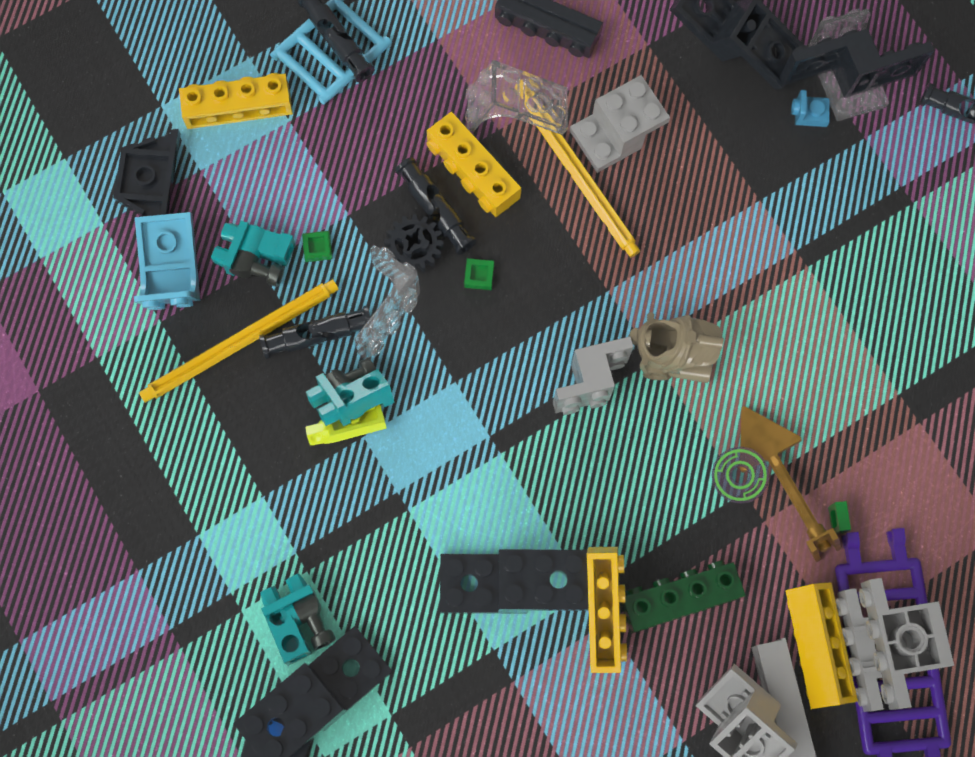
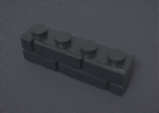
M498 0L495 5V18L502 25L507 27L513 25L520 28L527 36L534 37L536 35L543 38L550 46L564 47L576 57L584 56L590 58L602 33L603 22L552 0Z

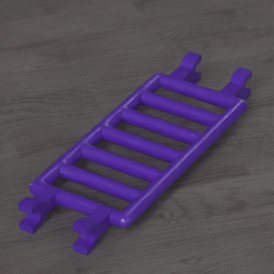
M904 528L892 529L886 532L891 548V560L862 562L859 549V532L846 533V535L841 536L847 563L838 564L835 567L838 593L850 589L848 575L910 570L913 587L884 589L887 601L915 599L916 605L928 603L921 561L918 558H907ZM847 646L848 659H849V658H851V654H850L849 646ZM939 668L927 670L928 676L905 678L908 690L930 688L933 706L863 712V707L855 702L862 750L866 755L892 757V753L924 750L925 757H941L939 749L951 746V736ZM852 675L856 689L858 688L856 676ZM877 680L879 691L881 692V685L884 683L883 680ZM935 718L938 737L883 742L873 741L871 724Z

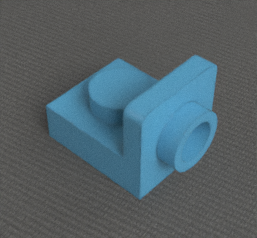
M801 90L797 99H793L791 114L795 115V125L827 127L829 124V98L807 97V90Z

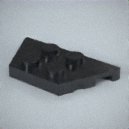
M179 129L170 130L171 134L156 139L153 136L144 139L141 143H133L121 148L113 197L117 203L141 217L169 214L181 135Z

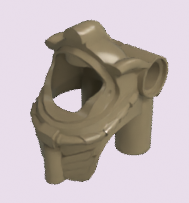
M653 312L647 314V322L640 329H632L628 336L631 337L632 344L638 347L642 358L640 369L643 371L645 378L669 380L671 377L703 383L709 382L712 364L718 360L724 341L721 329L713 323L703 319L691 318L690 315H684L671 320L654 319Z

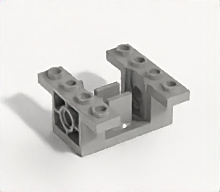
M882 578L871 579L861 583L862 589L859 590L860 602L864 608L866 607L868 617L863 618L856 588L837 593L838 598L835 600L839 616L843 618L845 627L842 628L845 645L849 646L851 658H849L852 675L856 676L858 688L855 689L858 699L857 703L863 707V712L884 709L877 678L883 679L884 684L881 685V694L885 704L889 705V710L912 707L904 674L954 666L939 601L889 609Z

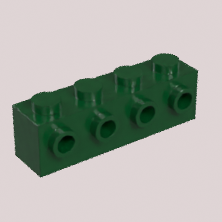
M720 560L707 565L708 570L698 573L697 569H692L681 573V579L670 582L668 577L653 582L654 588L643 591L642 586L625 591V603H621L624 614H626L631 634L746 596L734 562L725 565L724 560Z

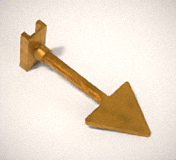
M743 406L741 408L740 449L751 451L763 462H769L808 529L806 533L810 540L806 543L816 563L821 560L819 551L825 552L832 547L831 545L834 546L836 551L841 550V544L834 529L831 528L826 531L821 523L818 524L779 458L780 453L802 441L801 437ZM740 452V461L747 462L752 468L760 465V462L754 456ZM740 464V471L742 473L750 470L745 464Z

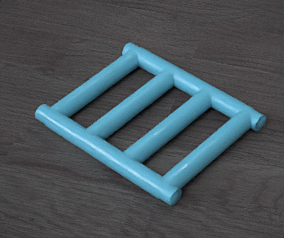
M329 0L325 4L332 11L336 9L375 44L365 54L362 53L368 63L374 61L392 43L391 39L387 36L384 38L380 36L343 2L344 0ZM308 19L270 53V56L276 61L280 59L319 95L318 99L324 105L354 79V74L350 69L347 71L343 70L306 36L315 28L310 19ZM297 43L302 45L338 78L328 88L324 87L287 53Z

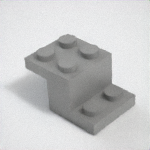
M640 75L597 98L593 114L570 126L569 131L598 173L642 149L646 134L667 124L670 116L645 79Z
M631 337L576 349L571 363L576 384L556 389L553 399L555 413L563 412V415H569L578 412L580 407L590 405V408H598L606 405V401L610 400L615 387L610 370L620 369L625 366L624 363L628 362L633 350Z
M735 664L696 704L697 708L718 725L709 744L723 757H788L798 744L774 723L782 704Z

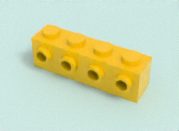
M271 73L264 77H243L236 81L227 82L220 80L213 84H192L186 88H179L182 118L187 129L293 114L286 74Z
M452 112L427 130L426 144L429 150L434 155L439 154L444 160L443 163L451 174L456 173L460 177L464 189L470 194L473 192L479 198L478 202L485 212H491L495 217H498L520 199L521 187Z
M588 547L587 571L591 673H621L622 662H627V643H621V632H626V614H620V603H625V585H619V573H624V555H618V547Z
M817 583L785 590L788 600L787 605L794 628V637L800 656V666L805 679L806 694L811 709L858 702L832 583Z

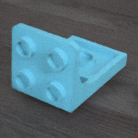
M192 213L135 217L140 268L139 296H134V302L141 304L142 308H148V310L165 309V304L176 305L177 308L193 306V301H201Z

